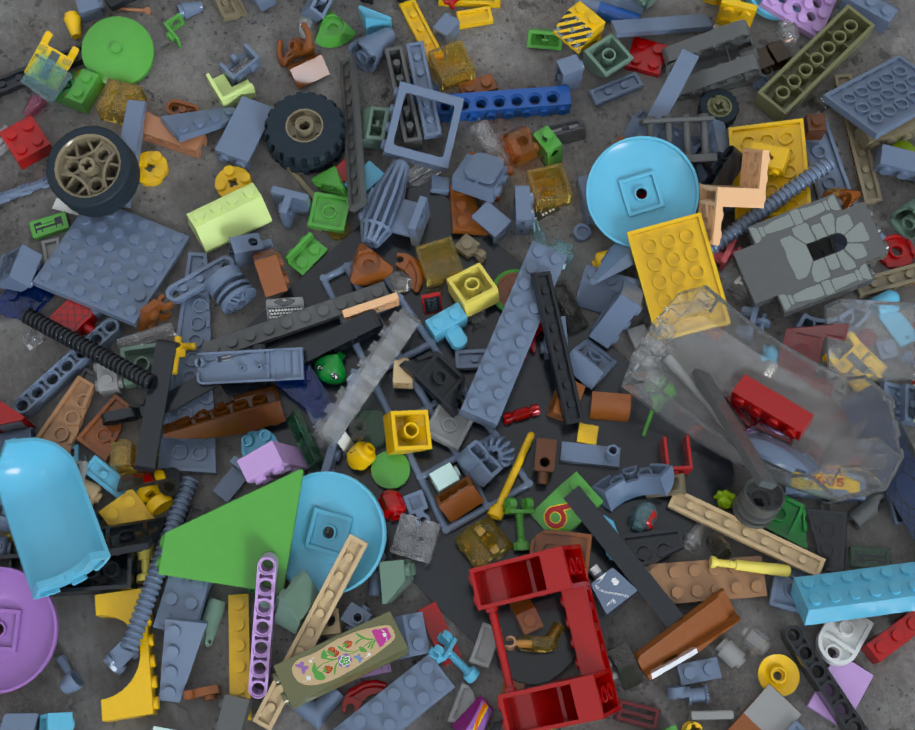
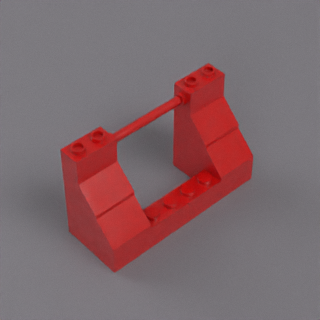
M580 544L558 546L469 569L470 574L468 578L474 590V604L478 611L485 609L486 613H489L506 687L504 689L505 693L498 695L497 700L498 709L502 712L503 730H551L605 719L621 710ZM561 592V605L565 608L567 614L565 617L566 625L572 635L570 638L571 646L575 649L577 655L575 659L576 667L580 670L581 674L517 690L513 684L496 612L498 611V606Z

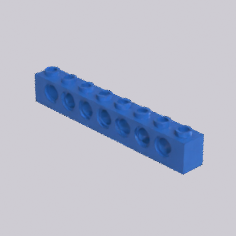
M569 85L449 94L464 98L462 108L466 109L461 111L459 122H475L477 120H494L498 118L511 119L513 117L528 118L530 116H548L551 114L565 115L570 113L571 110ZM436 101L440 124L450 122L453 106Z

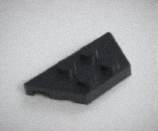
M435 351L426 356L422 355L413 360H406L399 365L453 418L457 416L459 412L457 410L458 404L462 398V387L465 384L466 378L440 352Z
M166 517L100 527L110 555L119 556L124 553L141 552L150 549L163 528H165Z

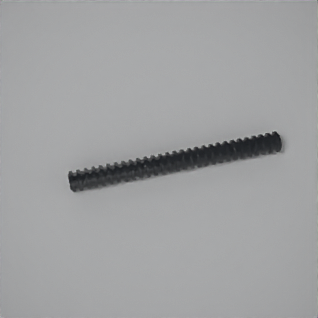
M27 308L23 311L21 322L69 347L147 391H151L156 387L158 383L157 375L148 372L146 369L107 350L105 347L94 343L92 340L81 336L79 333L68 329L66 326L55 322L32 308Z

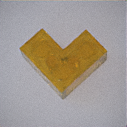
M119 439L118 442H111L110 466L120 475L149 473L134 471L137 447L130 440ZM160 451L158 452V458H157V464H156V469H155V471H157Z

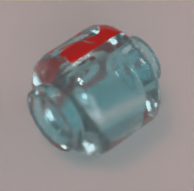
M646 501L637 503L629 515L632 528L637 532L652 530L659 515L657 508L652 503Z

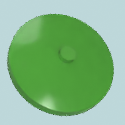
M114 16L102 19L87 31L82 42L81 53L87 70L99 74L102 83L106 86L124 88L135 85L147 76L153 66L155 51L152 39L142 25L130 18Z

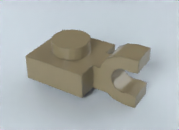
M467 233L454 245V249L468 260L473 256L483 264L487 259L485 256L487 252L480 249V243Z

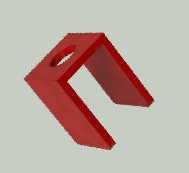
M686 435L682 440L684 466H673L674 474L683 473L688 475L693 469L689 435ZM663 436L659 443L661 463L669 465L667 438Z

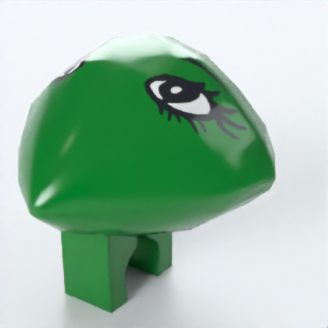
M338 352L337 354H330L319 358L314 363L317 376L323 382L329 384H342L345 382L346 371L342 362L345 355Z

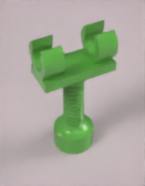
M516 498L504 499V514H515L517 516L516 528L518 539L514 542V551L529 550L530 545L525 540L524 514L534 513L533 498H522L520 503L522 509H516Z

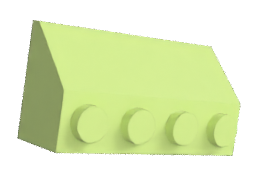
M250 183L186 214L189 227L206 253L229 243V237L245 235L272 222L262 195L254 183Z

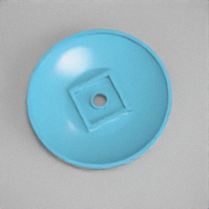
M651 136L630 137L611 145L595 161L586 184V203L593 222L606 237L626 247H630L626 232L695 214L699 202V182L690 160L670 142ZM638 189L646 191L644 199L637 197L636 191Z
M331 471L315 472L303 476L286 577L289 581L294 575L298 576L304 570L320 592L349 534H353L369 544L344 592L358 587L373 574L385 550L387 530L382 508L376 497L364 484L349 475ZM328 526L334 530L332 538H328L325 534V529Z

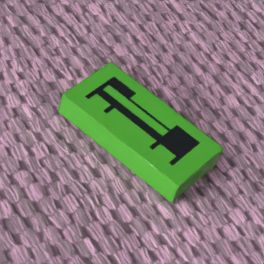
M65 211L29 222L35 241L66 232L70 228Z

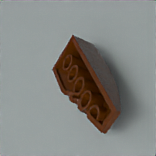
M274 384L269 387L234 396L233 401L224 404L222 401L217 403L214 409L208 411L204 408L197 411L192 418L185 416L163 425L164 438H214L259 431L271 425L277 426L286 421L277 385Z

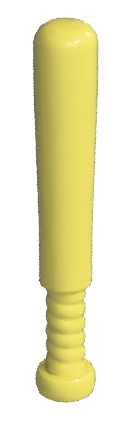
M711 556L709 561L710 568H716L717 566L728 567L738 571L789 577L791 575V567L786 564L737 559L735 561L717 559L716 556Z

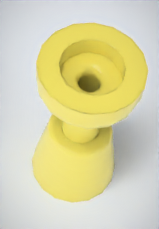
M155 542L150 549L137 552V557L141 561L142 573L136 576V583L143 584L146 581L145 576L148 575L147 571L150 569L149 565L150 560L153 558Z

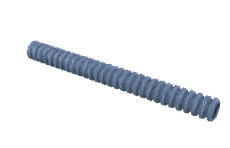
M826 155L823 156V159H819L818 163H813V167L809 166L808 170L805 169L803 173L798 175L799 177L795 176L794 180L789 181V184H784V187H780L779 191L776 190L774 194H770L769 198L766 197L764 208H751L750 212L747 211L746 215H741V218H737L736 222L731 223V226L727 225L726 229H722L720 244H710L713 256L714 253L717 254L719 250H723L724 246L727 247L729 242L733 243L734 239L737 240L738 236L743 235V232L746 233L747 227L757 224V222H762L763 218L766 219L767 215H772V212H776L777 208L780 209L782 204L785 205L787 203L786 201L790 202L791 198L796 197V194H801V191H805L806 187L809 188L811 184H815L816 180L819 181L820 177H824L825 173L829 174L830 170H834L835 164L831 158Z
M190 476L181 478L180 488L177 489L176 499L173 500L174 505L171 506L170 516L167 517L168 522L164 524L166 528H163V534L160 535V538L167 531L185 523L183 521L187 517L185 514L189 512L188 508L191 506L192 497H194V492L197 490L196 486L199 484L195 478ZM160 540L158 541L159 545L156 546L157 551L154 552L155 557L152 558L153 563H150V569L147 571L148 575L145 576L146 581L143 582L142 593H139V599L136 600L135 612H132L131 615L133 617L129 619L131 623L127 625L126 636L122 638L124 642L120 644L123 650L135 653L139 650L138 646L141 645L140 639H143L142 633L146 631L144 628L147 627V621L150 620L149 615L152 614L151 609L155 606L153 603L157 601L155 597L159 595L160 584H163L162 578L166 576L159 575V568H156L158 556L162 555L163 549L160 548Z

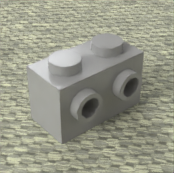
M94 362L93 368L95 374H97V380H95L96 391L104 399L111 398L114 394L124 396L123 388L125 386L123 377Z

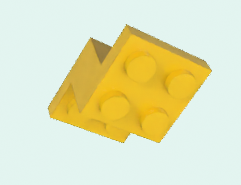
M741 0L702 1L710 5L719 6L715 23L724 26L738 20H746L749 29L758 5L742 2Z

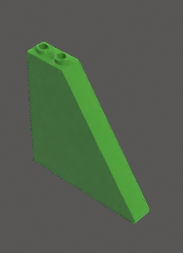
M300 468L167 531L165 535L161 536L160 548L163 549L162 555L158 556L156 568H159L158 574L256 589L258 562L264 553L272 552L277 555L279 560L276 593H280L283 588L285 589L304 469ZM271 560L263 561L264 566L268 568L273 567ZM267 580L261 582L265 588L272 587L271 582Z

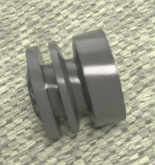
M753 477L746 481L733 502V512L740 523L748 528L762 529L772 522L785 503V493L777 481H775L777 486L773 490L757 486Z

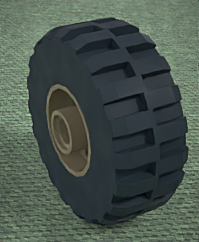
M297 92L295 95H288L284 97V100L278 101L275 104V108L269 111L268 118L264 124L266 143L274 161L280 163V166L287 170V167H290L292 173L297 174L300 172L303 175H309L313 172L320 173L323 169L332 167L333 162H337L341 158V152L345 151L344 139L346 130L344 128H346V122L341 109L337 107L333 100H327L326 96L322 94L316 95L314 92Z

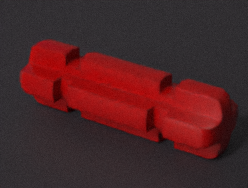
M533 404L529 408L523 407L513 410L512 413H503L502 418L505 424L513 423V420L516 422L529 418L530 415H539L540 408L538 404Z

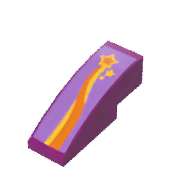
M480 695L451 726L455 730H485L494 709Z

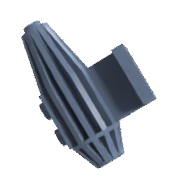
M398 158L391 162L375 187H372L370 193L366 194L367 205L359 211L358 220H360L361 242L371 248H378L392 233L410 237L411 245L419 247L428 223L430 211L427 197L420 196L418 203L405 199L409 165L404 159Z

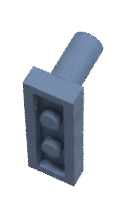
M562 441L560 462L618 469L621 448L614 444L600 446Z

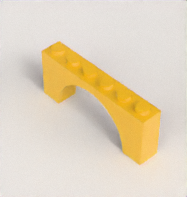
M141 588L95 595L96 616L119 619L127 625L130 624L129 619L133 617L131 615L132 612H135L134 606L137 605L136 600L139 599V593H142ZM153 613L149 615L150 620L147 621L148 625L144 628L146 631L142 633L143 639H140V661L135 676L121 692L101 700L103 722L158 715L157 709H160L159 696L156 697V688L159 686V681L154 671V667H157V657L153 654V646H155L156 641L155 635L151 631V626L154 625Z

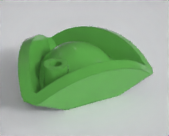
M328 10L324 19L320 21L315 36V43L327 48L339 47L348 43L355 36L356 32L331 10Z

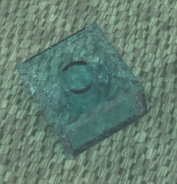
M42 52L20 82L52 104L73 74Z

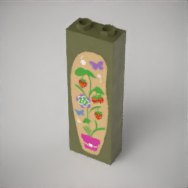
M389 611L274 665L276 673L272 675L276 685H281L284 690L281 696L285 705L290 704L293 710L407 655L408 647Z

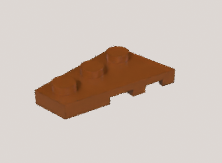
M114 394L76 439L108 463L124 423L104 426L101 414L131 406Z

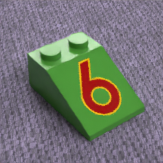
M577 471L534 510V513L530 514L543 530L572 532L582 523L580 518L564 500V497L578 486L583 489L597 508L602 505L603 500Z

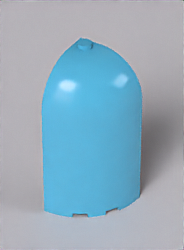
M11 438L5 440L0 452V500L33 600L61 592L60 588L70 583L75 586L88 578L87 574L93 570H100L110 559L111 555L78 466L70 453L60 445L42 438Z

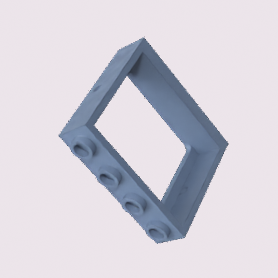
M400 81L399 86L394 88L393 97L396 99L395 103L390 105L388 113L392 116L390 122H386L384 132H387L386 139H382L380 149L383 150L382 156L392 159L401 158L411 164L446 172L452 154L464 98ZM406 94L453 106L442 157L394 144Z

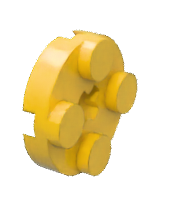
M146 151L140 154L139 183L148 187L162 183L165 176L169 173V166L165 157L159 151ZM148 166H155V168H152L151 172H148V170H146Z
M228 165L217 175L215 188L219 196L223 197L252 183L251 177L245 169ZM236 181L238 184L237 186L230 187V183Z

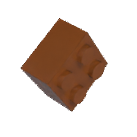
M274 248L252 254L265 297L288 291L286 285L290 283L285 269L281 270L280 268L284 266L280 252H275Z

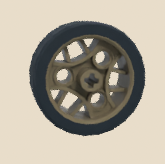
M84 126L70 131L56 142L47 160L46 176L52 192L71 210L87 217H103L117 212L130 202L140 182V168L134 152L115 132L100 126ZM114 170L117 171L116 177H112ZM80 184L84 185V187L79 192L74 194L75 190Z

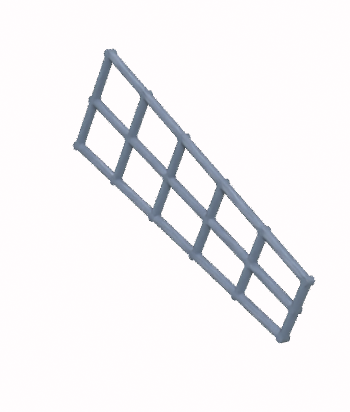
M352 261L345 262L342 266L320 276V281L329 300L336 298L329 280L345 272L350 277ZM389 276L383 280L391 293H395V290H397L400 306L423 337L425 343L402 354L381 319L384 329L380 332L396 357L395 359L372 370L360 344L357 343L352 346L385 415L392 411L376 377L391 370L394 367V360L399 358L411 359L428 349H431L432 352L438 351L444 356L404 296L398 291L395 284L391 283L393 281H390L391 278ZM353 284L356 291L363 288V286ZM344 317L339 318L341 324L345 323ZM413 380V388L424 405L417 410H428V414L432 417L438 403L435 400L430 402L424 390ZM466 385L462 387V395L465 398L468 393ZM485 427L490 435L479 440V442L485 445V441L493 436H498L499 438L501 436L496 429L492 430ZM449 448L452 456L423 472L414 454H405L444 535H448L488 512L490 506L496 504L499 496L488 501L480 485L471 477L470 472L466 471L459 464L457 456L463 450L456 452ZM514 457L513 460H511V461H512V463H511V466H512V467H513L514 462H515V460H516L515 457ZM449 462L451 465L457 462L465 477L469 475L475 483L484 502L481 503V507L448 525L426 479L431 472ZM522 467L518 476L523 483L511 489L507 498H513L523 491L530 489L533 485V481L530 480Z

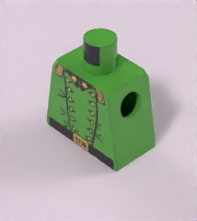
M549 126L543 127L532 135L528 145L547 170L563 161L562 143Z

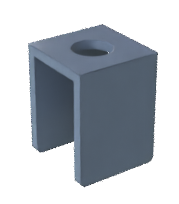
M488 201L472 215V219L489 233L488 236L493 239L494 244H498L511 231V220Z

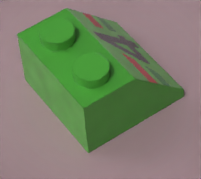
M86 69L73 71L55 101L88 114L104 88V84L99 74Z

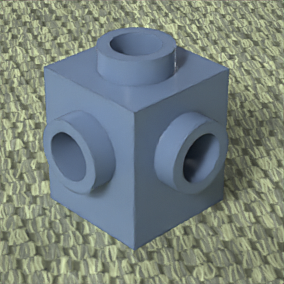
M351 602L340 620L347 625L346 629L350 630L372 620L373 616L370 614L371 609L363 604L358 606ZM357 617H362L360 621H355Z

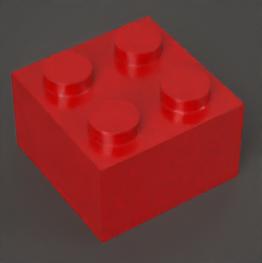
M32 115L0 131L3 143L21 170L49 156L52 150L50 142Z

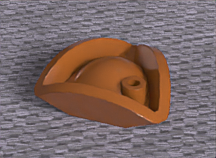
M361 243L356 249L349 279L355 285H373L387 278L393 272V266L371 247Z

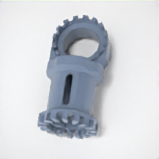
M707 684L697 688L685 687V685L666 687L669 700L671 698L672 700L674 698L677 700V697L679 699L686 698L688 706L697 702L710 703V696H708L710 693H707L709 692Z

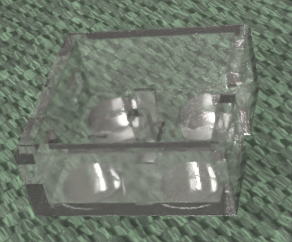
M401 513L390 552L428 564L431 563L442 524L427 519L421 522L418 521L419 517Z

